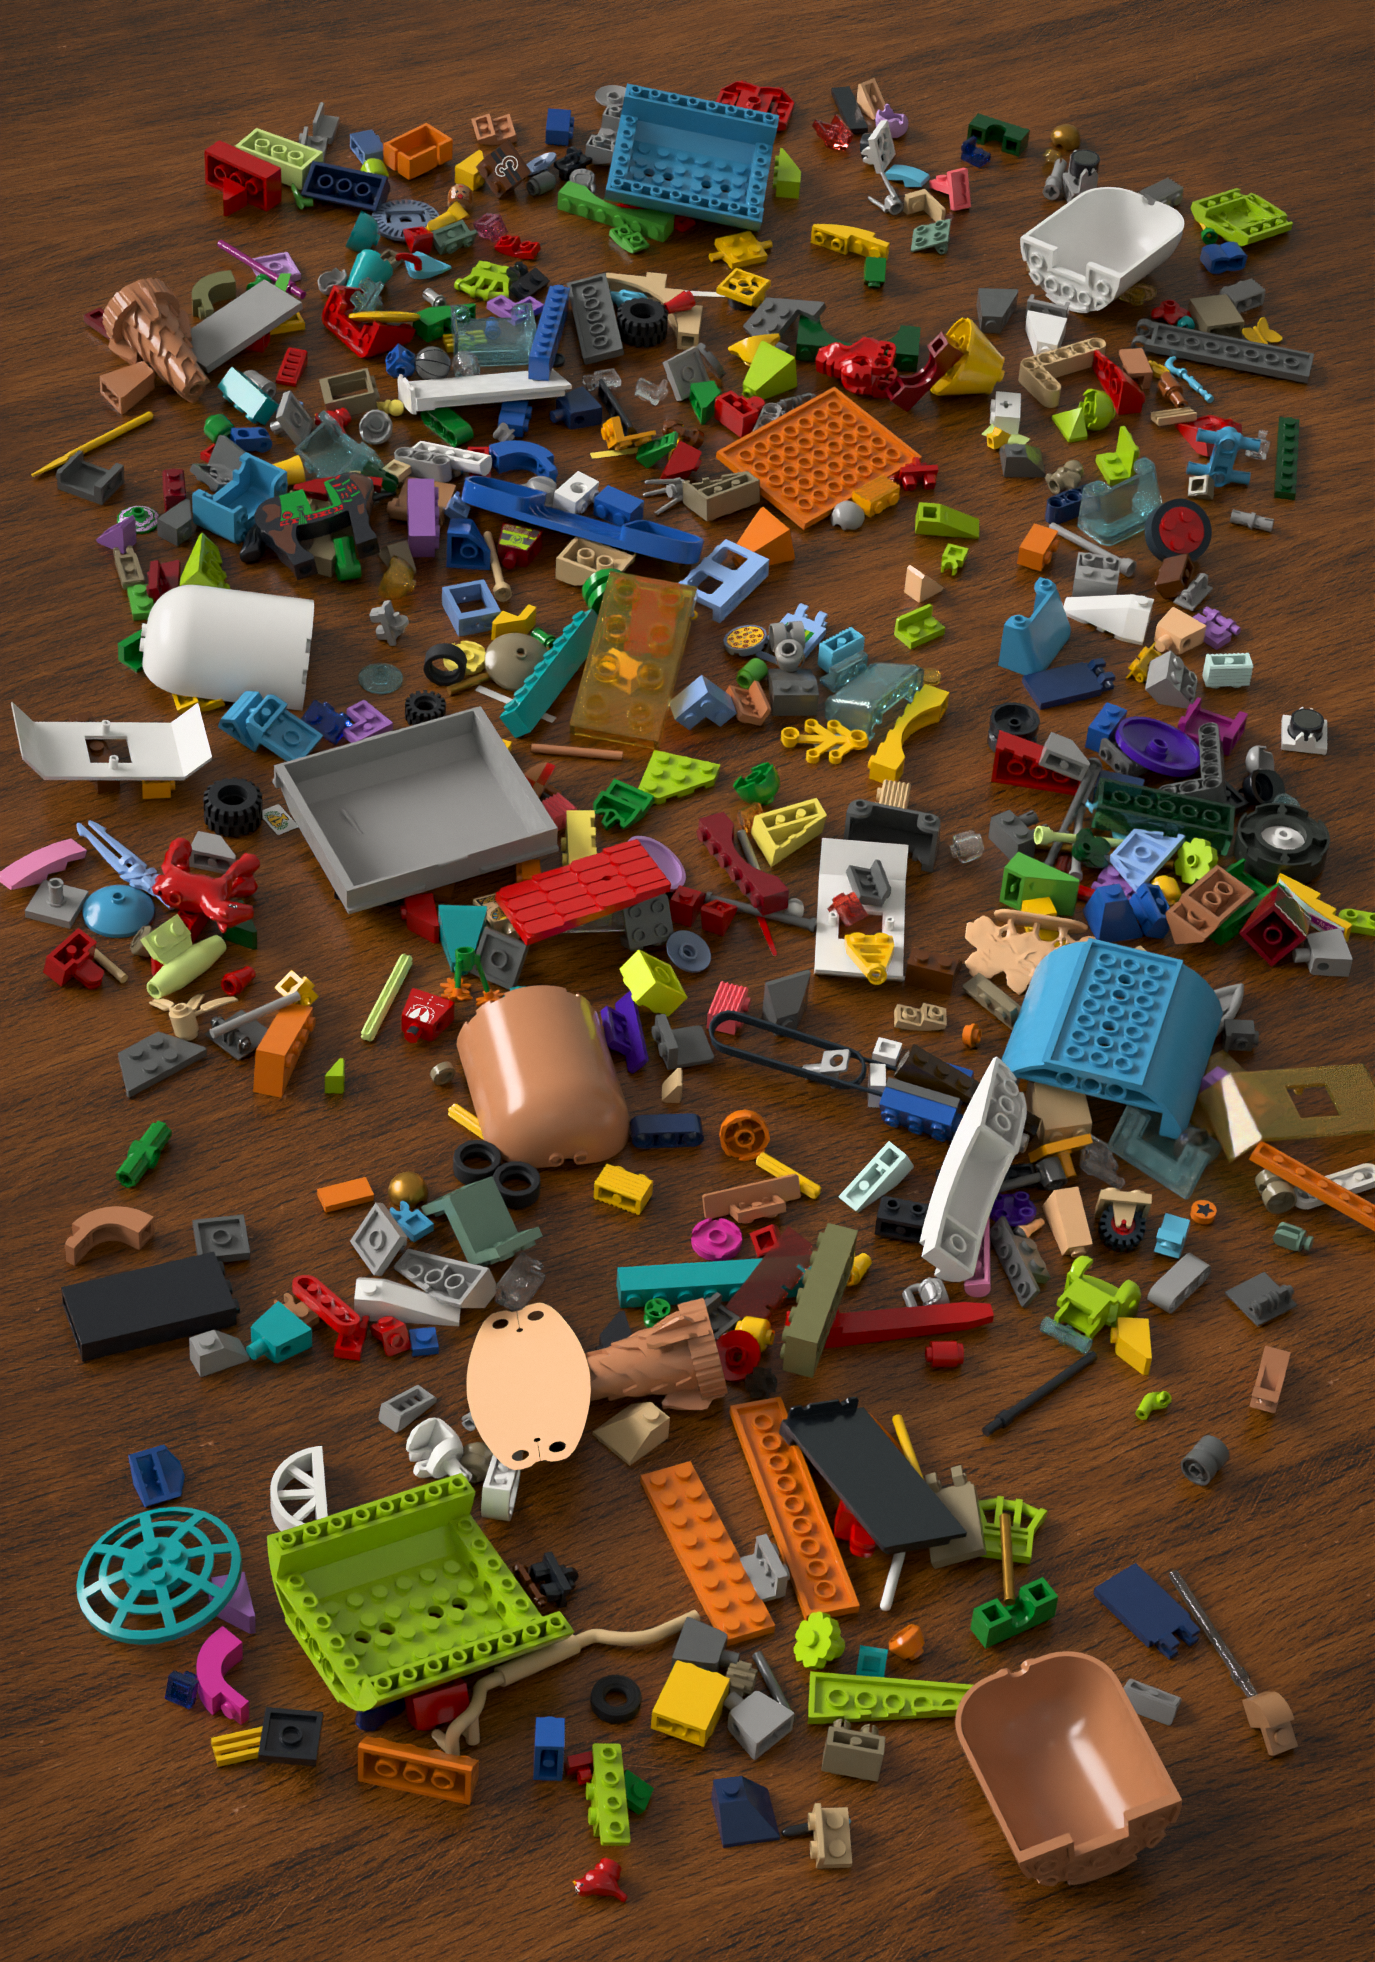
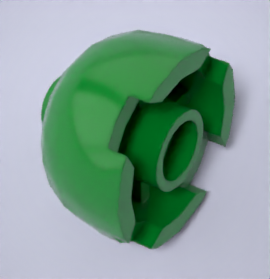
M769 762L751 768V774L744 779L741 775L734 782L733 787L744 802L751 805L763 804V806L775 800L774 796L778 793L781 785L777 770Z

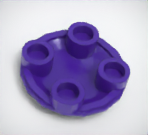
M1019 1191L1015 1194L1003 1195L998 1193L990 1212V1219L997 1222L1001 1216H1004L1012 1227L1026 1225L1035 1218L1036 1207L1029 1200V1194Z

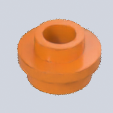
M972 1023L971 1025H965L962 1033V1042L967 1044L968 1047L974 1048L981 1041L982 1031L977 1024Z

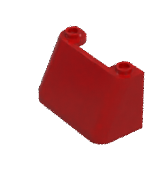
M334 285L322 312V323L360 358H371L394 349L397 344L401 346L408 344L416 331L408 323L395 326L375 320L372 323L349 319V314L377 311L379 299L371 289Z

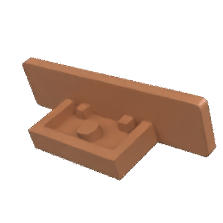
M791 1174L704 1194L702 1196L704 1217L706 1219H713L731 1215L738 1223L744 1224L751 1223L757 1218L776 1217L779 1213L786 1212V1201L801 1197L799 1176Z

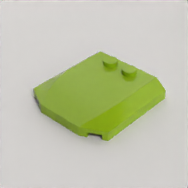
M1238 188L1194 201L1191 205V211L1196 221L1204 224L1207 228L1214 229L1225 241L1236 242L1239 246L1290 231L1293 225L1292 221L1288 222L1286 220L1287 214L1256 194H1241V189Z

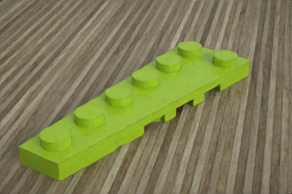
M810 1671L808 1724L834 1723L838 1719H842L843 1723L845 1720L848 1722L952 1717L956 1716L961 1699L973 1685Z

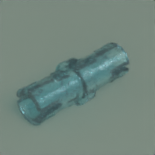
M1048 1316L1043 1319L1040 1325L1041 1332L1058 1339L1060 1344L1064 1346L1067 1344L1083 1354H1086L1092 1346L1093 1340L1091 1338H1087L1074 1331L1072 1326H1064Z

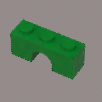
M1042 1577L1020 1587L1014 1605L1004 1607L996 1598L974 1608L970 1629L986 1649L1055 1617L1058 1595Z

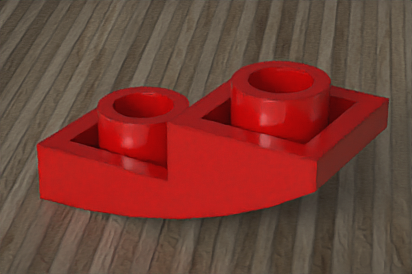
M511 235L502 236L494 246L496 251L520 259H534L541 250L539 242L525 241L521 243L519 236Z

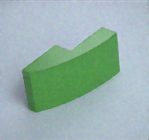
M627 224L610 229L609 236L621 248L630 253L649 248L648 242L639 231L633 233Z

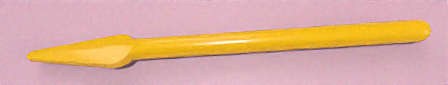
M146 412L68 452L31 474L32 477L66 463L78 450L83 451V454L150 421L153 419V413Z

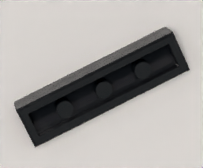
M599 379L598 397L611 418L620 416L624 436L638 434L603 379Z

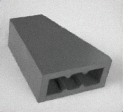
M978 288L976 306L979 328L982 333H1001L1016 309L1018 289Z

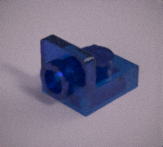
M972 136L965 140L961 146V160L980 168L990 161L991 153L976 147L977 137Z

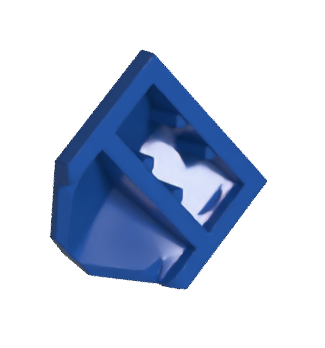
M164 1444L128 1455L133 1485L144 1507L181 1496L185 1475L180 1461Z

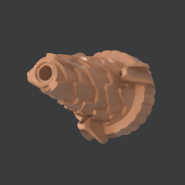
M140 279L125 286L114 295L104 310L102 322L107 331L106 334L110 338L109 349L131 365L140 362L142 357L145 363H149L158 376L165 383L172 386L182 398L191 403L198 401L205 391V386L210 381L197 364V357L191 350L194 347L190 343L192 336L187 312L179 309V300L164 281H160V279Z
M704 1298L678 1304L679 1311L666 1316L653 1327L637 1331L628 1338L611 1343V1346L585 1353L590 1372V1401L607 1397L609 1401L628 1396L641 1397L655 1394L666 1395L661 1402L663 1409L703 1411L708 1409L713 1399L724 1397L728 1393Z

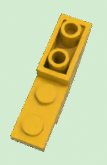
M814 224L812 226L811 243L845 255L850 251L865 257L886 258V261L888 260L890 243L875 238L874 232L834 224Z

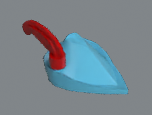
M418 251L412 254L399 253L395 257L397 261L401 259L406 260L405 265L408 274L414 279L430 278L451 269L450 265Z

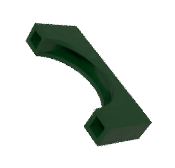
M800 315L795 360L816 362L819 348L835 342L847 346L852 345L828 334L821 325L820 317L815 321ZM901 325L898 333L893 338L887 340V342H892L896 346V358L893 367L897 370L917 372L921 327ZM889 350L884 352V356H887Z

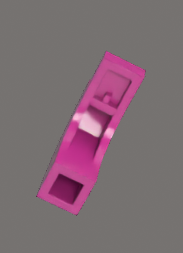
M222 1626L206 1640L199 1652L196 1665L198 1694L203 1705L212 1715L221 1709L227 1718H233L242 1725L249 1719V1701L224 1680L225 1674L243 1659L242 1641Z

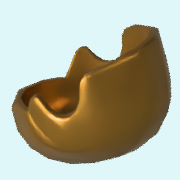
M1063 124L1057 126L1051 133V140L1055 147L1057 144H1060L1063 150H1073L1081 144L1080 133L1073 125Z
M408 1171L396 1175L391 1180L388 1194L392 1203L400 1206V1202L405 1201L410 1208H415L420 1201L426 1202L428 1200L429 1190L421 1175Z

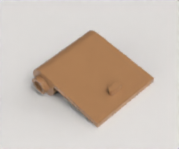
M406 477L399 497L393 498L392 501L388 502L387 514H390V519L407 522L408 479L421 478ZM434 481V487L439 488L438 522L441 528L446 517L444 512L447 503L453 497L456 485Z

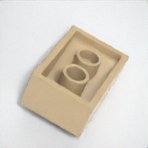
M576 536L556 558L555 578L574 586L584 585L585 581L593 573L602 569L613 568L624 572L635 560V556Z

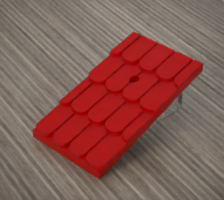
M635 839L604 848L601 853L574 860L570 865L532 875V879L502 887L500 891L496 892L495 901L525 945L528 946L559 933L625 931L622 909L670 892L671 883L661 869L658 868V865L651 856H649L639 840Z

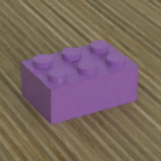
M408 479V545L412 557H434L435 549H439V488L434 487V479Z

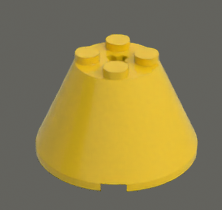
M961 318L950 328L946 335L959 344L964 355L930 390L938 396L990 395L996 382H1000L1004 377L1005 371L1002 370L1005 357L997 351L971 319Z

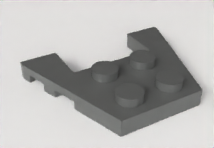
M767 297L743 327L745 332L751 337L777 333L781 337L799 315L816 321L825 311L826 305L824 302ZM778 342L775 346L788 354L791 352L789 346Z

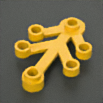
M815 719L806 720L804 730L807 733H817L818 735H799V731L793 727H786L781 731V742L785 747L792 748L797 743L820 744L815 748L807 750L806 761L809 763L819 762L821 754L835 745H842L838 749L831 750L828 759L832 764H840L842 756L853 749H864L869 744V739L864 731H850L842 726L838 720L828 721L827 729L818 724V721Z

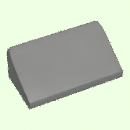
M1129 1679L1124 1686V1690L1137 1714L1168 1726L1172 1724L1181 1704V1697L1133 1679Z

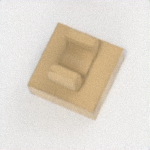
M395 459L382 468L395 475L399 479V483L404 482L405 478L411 474L410 465Z

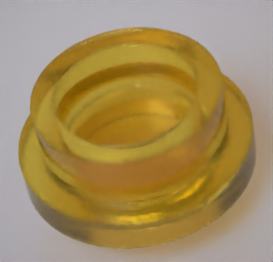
M1046 149V153L1043 154L1048 163L1055 164L1057 159L1062 160L1060 157L1061 152Z

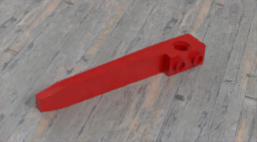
M972 1302L840 1313L838 1308L824 1348L969 1330L992 1323L994 1313L991 1304ZM787 1311L785 1326H790L791 1324L789 1322L791 1311Z

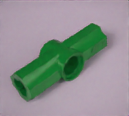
M161 1121L152 1123L140 1141L136 1139L132 1142L126 1160L116 1172V1179L122 1186L127 1188L136 1186L147 1169H153L157 1165L161 1150L172 1136V1130L168 1128L166 1123Z

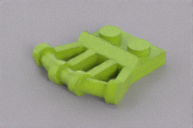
M479 261L476 267L472 268L470 275L464 279L458 278L455 281L454 288L458 291L466 292L472 298L481 297L484 301H490L501 294L509 299L508 289L513 282L506 274L508 266H500L488 261ZM484 285H489L488 289L482 290ZM501 288L503 292H496V290Z
M997 1496V1498L980 1500L979 1507L987 1555L980 1557L1002 1560L999 1516L1005 1510L1014 1512L1013 1526H1011L1013 1562L1030 1564L1033 1535L1039 1526L1044 1523L1048 1511L1043 1508L1037 1509L1024 1503L1023 1499L1017 1498L1016 1501L1005 1500L1003 1496ZM995 1509L994 1524L987 1523L983 1511ZM1021 1513L1033 1518L1028 1528H1020Z

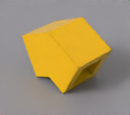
M995 427L992 433L987 434V446L992 449H998L1007 444L1011 434Z

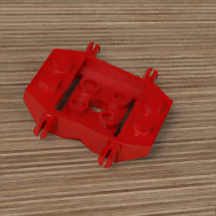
M743 80L736 81L722 88L716 100L718 103L768 113L771 103L775 102L771 113L779 115L777 131L786 130L795 104L782 87L781 89L780 87H758L746 81L743 82Z

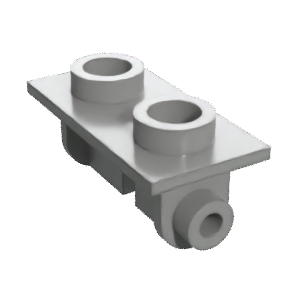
M1205 573L1198 574L1196 580H1193L1189 584L1188 589L1183 590L1173 603L1193 611L1213 589V587L1208 586V575Z

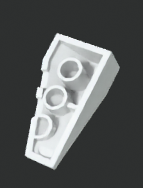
M1133 594L1066 597L1063 607L1067 617L1083 624L1091 623L1097 626V630L1100 632L1105 630L1115 634L1114 638L1120 641L1143 645L1151 619L1154 599Z
M358 1277L356 1280L354 1311L360 1316V1320L365 1315L370 1316L369 1321H378L382 1317L392 1316L403 1323L459 1326L461 1308L441 1303L427 1292L387 1279Z

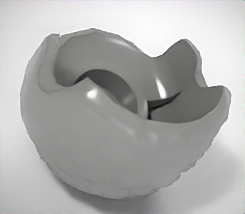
M378 409L367 412L359 424L361 438L366 443L372 445L382 444L387 441L393 431L390 417Z

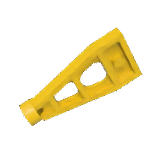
M856 932L851 935H845L846 953L867 977L869 982L874 985L884 983L894 955L893 937L885 933L865 935Z

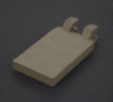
M962 1465L951 1468L955 1486L942 1489L941 1481L938 1480L936 1472L925 1475L928 1486L967 1532L966 1537L952 1539L947 1545L929 1548L931 1563L934 1569L987 1555L977 1489L974 1484H971V1481L968 1482L966 1473H963Z

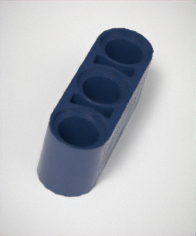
M1084 484L1048 498L1045 512L1046 522L1049 524L1053 522L1061 524L1095 511L1100 492L1098 486Z
M697 1114L638 1115L630 1121L632 1144L637 1148L695 1147L704 1141L702 1120Z

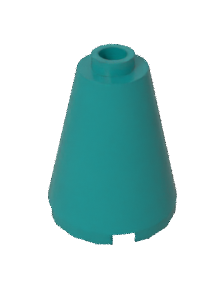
M364 249L355 259L346 286L371 289L375 292L391 279L393 268L387 259L384 261L380 258V253Z

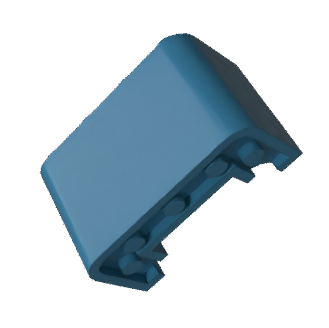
M247 452L239 457V461L242 464L239 470H233V480L214 495L201 489L192 494L193 523L235 544L245 541L246 534L256 523L255 512L262 502L287 494V471Z

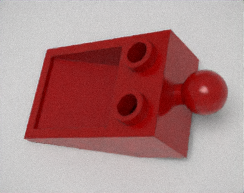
M1213 415L1198 417L1196 421L1175 424V428L1196 453L1207 457L1212 455L1214 444L1197 442L1198 428L1217 432L1219 429L1230 426L1242 434V424L1233 422V419H1223Z

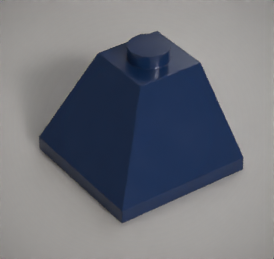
M743 1776L713 1780L711 1801L723 1848L780 1840L768 1788Z

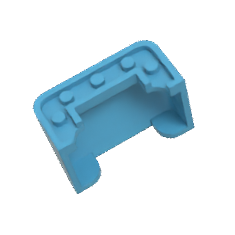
M1039 577L1034 586L1036 597L1031 617L1027 618L1023 615L1011 616L1003 628L998 666L1022 675L1045 671L1065 645L1071 633V626L1056 584L1042 577Z

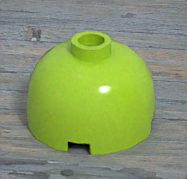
M1087 389L1083 396H1086L1084 402L1080 401L1078 408L1082 407L1086 430L1099 431L1104 429L1114 419L1116 411L1109 395L1100 390Z

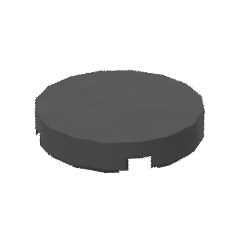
M699 343L697 347L703 362L718 379H721L726 375L722 365L712 352L705 350L706 346L703 343Z

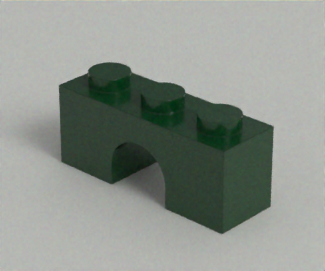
M978 113L969 123L967 140L983 146L988 141H999L1002 143V152L1019 157L1028 146L1030 130Z

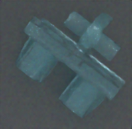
M369 277L361 280L358 286L364 294L357 291L349 299L355 306L353 313L382 311L384 305L379 293L383 289L384 284L381 281L374 283Z

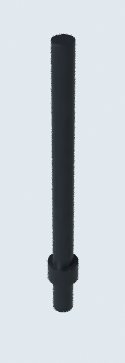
M1090 1351L1013 1407L999 1412L995 1415L993 1421L982 1428L983 1434L989 1437L1000 1428L1004 1429L1012 1424L1015 1417L1098 1359L1097 1354L1094 1351Z

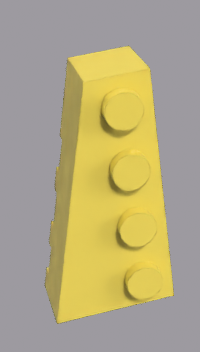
M567 810L565 837H561V851H565V853H562V867L570 865L574 860L597 854L596 827H594L595 810Z

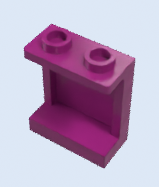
M1197 697L1193 704H1189L1186 716L1180 718L1178 729L1199 746L1198 730L1200 726L1211 722L1216 723L1219 727L1224 755L1229 756L1245 731L1248 714L1239 711L1233 720L1202 709V698Z

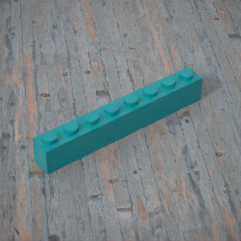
M593 609L583 612V610L579 611L572 617L573 621L563 629V635L553 642V648L543 655V661L538 663L534 667L535 671L524 680V686L514 693V699L504 706L505 710L499 718L515 738L533 730L608 630Z
M811 1255L618 1267L616 1286L620 1308L645 1307V1304L654 1298L664 1299L670 1305H676L700 1298L705 1300L706 1298H711L716 1292L722 1295L721 1302L796 1297L799 1288H804L805 1286L803 1284V1277L806 1269H811L812 1267L809 1265Z

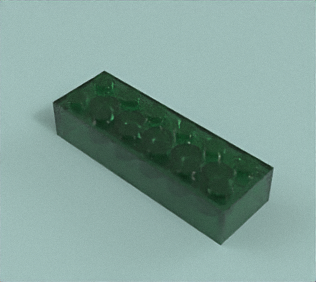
M1100 777L1094 796L1091 827L1123 835H1129L1133 829L1164 832L1163 836L1177 838L1178 834L1185 835L1184 843H1191L1194 838L1204 839L1211 843V847L1217 850V854L1227 856L1234 832L1235 806Z

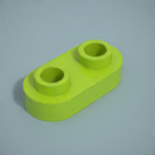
M1354 909L1340 911L1338 917L1352 924L1351 932L1375 936V913Z

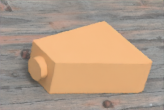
M1079 1187L1054 1190L1042 1208L1062 1256L1071 1254V1257L1085 1255L1093 1243Z

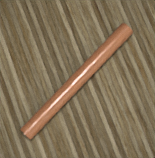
M533 743L531 747L532 753L622 760L623 751Z

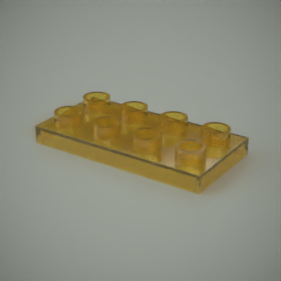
M610 571L569 724L570 734L659 750L698 596L697 586Z

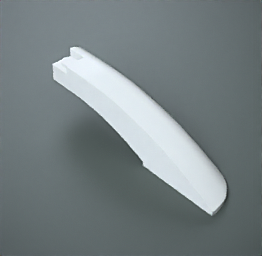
M997 1056L993 1058L952 1140L930 1200L919 1242L924 1246L921 1257L936 1267L934 1275L945 1281L961 1282L974 1276L981 1241L990 1212L1013 1158L1019 1152L1027 1115L1024 1093L1019 1092L1018 1086L1015 1083L1017 1080L1015 1075Z

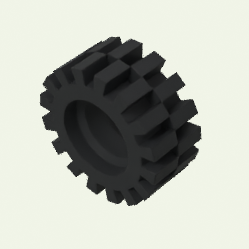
M423 690V693L416 691V695L411 693L410 698H406L405 720L409 725L412 724L413 726L446 716L444 697L441 698L439 693L435 695V691L427 693V690Z

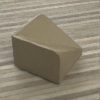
M1210 475L1189 477L1188 497L1213 499L1215 481Z

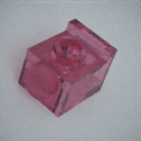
M486 213L473 222L478 236L488 238L491 242H495L508 232L501 215Z

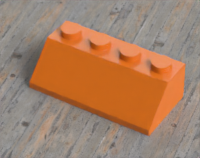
M367 1736L359 1743V1782L467 1805L471 1804L479 1777V1760L472 1759L469 1756L444 1753L441 1750L420 1748L412 1744L396 1743L384 1738Z

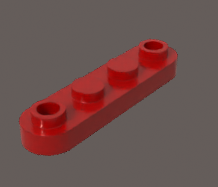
M301 1275L293 1279V1294L336 1332L343 1336H351L359 1331L360 1316L317 1278L310 1275Z

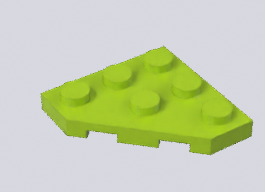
M654 750L638 789L654 795L655 801L653 804L659 805L665 803L667 798L673 796L680 798L694 793L696 788L714 786L720 772V764Z

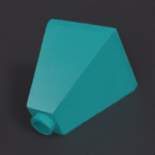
M439 905V938L451 972L455 973V950L464 946L472 947L476 954L484 928H486L487 906ZM462 971V975H466L470 971Z

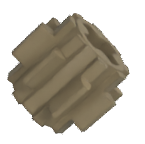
M739 1660L737 1664L731 1663L729 1665L726 1677L730 1678V1694L736 1692L743 1698L745 1694L751 1695L753 1693L758 1670L751 1668V1663Z

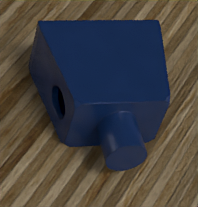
M580 386L565 393V396L557 397L556 410L550 411L549 416L552 423L562 421L569 429L574 430L602 424V406L583 386Z

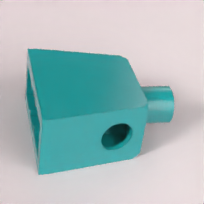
M278 1301L252 1325V1343L246 1347V1352L253 1360L265 1355L273 1363H279L312 1347V1329Z

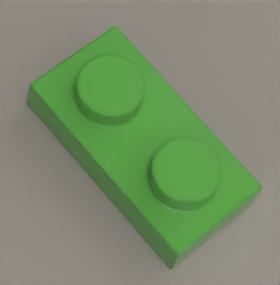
M149 584L127 586L133 621L147 620L154 606L153 599L148 597L146 586Z

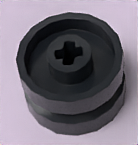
M1017 702L998 705L992 710L990 716V728L987 736L988 746L995 752L999 730L1037 743V733L1040 724L1039 715L1033 708Z

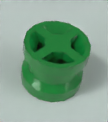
M654 1298L645 1304L644 1324L647 1328L653 1327L670 1315L671 1307L666 1300Z

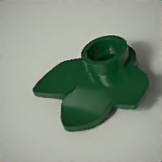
M1089 828L1081 829L1076 834L1077 841L1073 844V857L1079 862L1089 861L1097 868L1108 867V862L1104 856L1111 849L1110 843L1105 838L1094 837Z

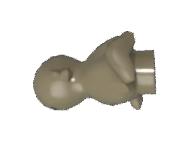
M1069 460L1053 475L1047 473L1045 479L1052 494L1057 495L1059 492L1077 488L1084 474L1083 465L1077 460Z

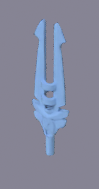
M91 820L88 822L89 826L122 855L120 859L81 823H77L79 835L89 839L105 860L119 874H122L120 878L129 882V885L133 888L142 889L156 896L170 910L175 909L166 905L160 896L153 894L152 886L155 884V878L160 875L156 874L155 868L146 869L147 865L105 832L107 828ZM128 863L132 865L130 868L126 866Z

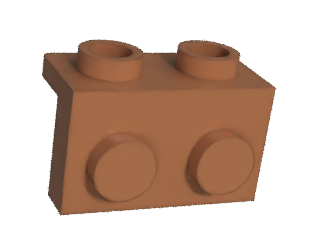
M754 681L748 690L729 685L726 693L732 698L738 721L761 726L769 716L771 707L760 683Z

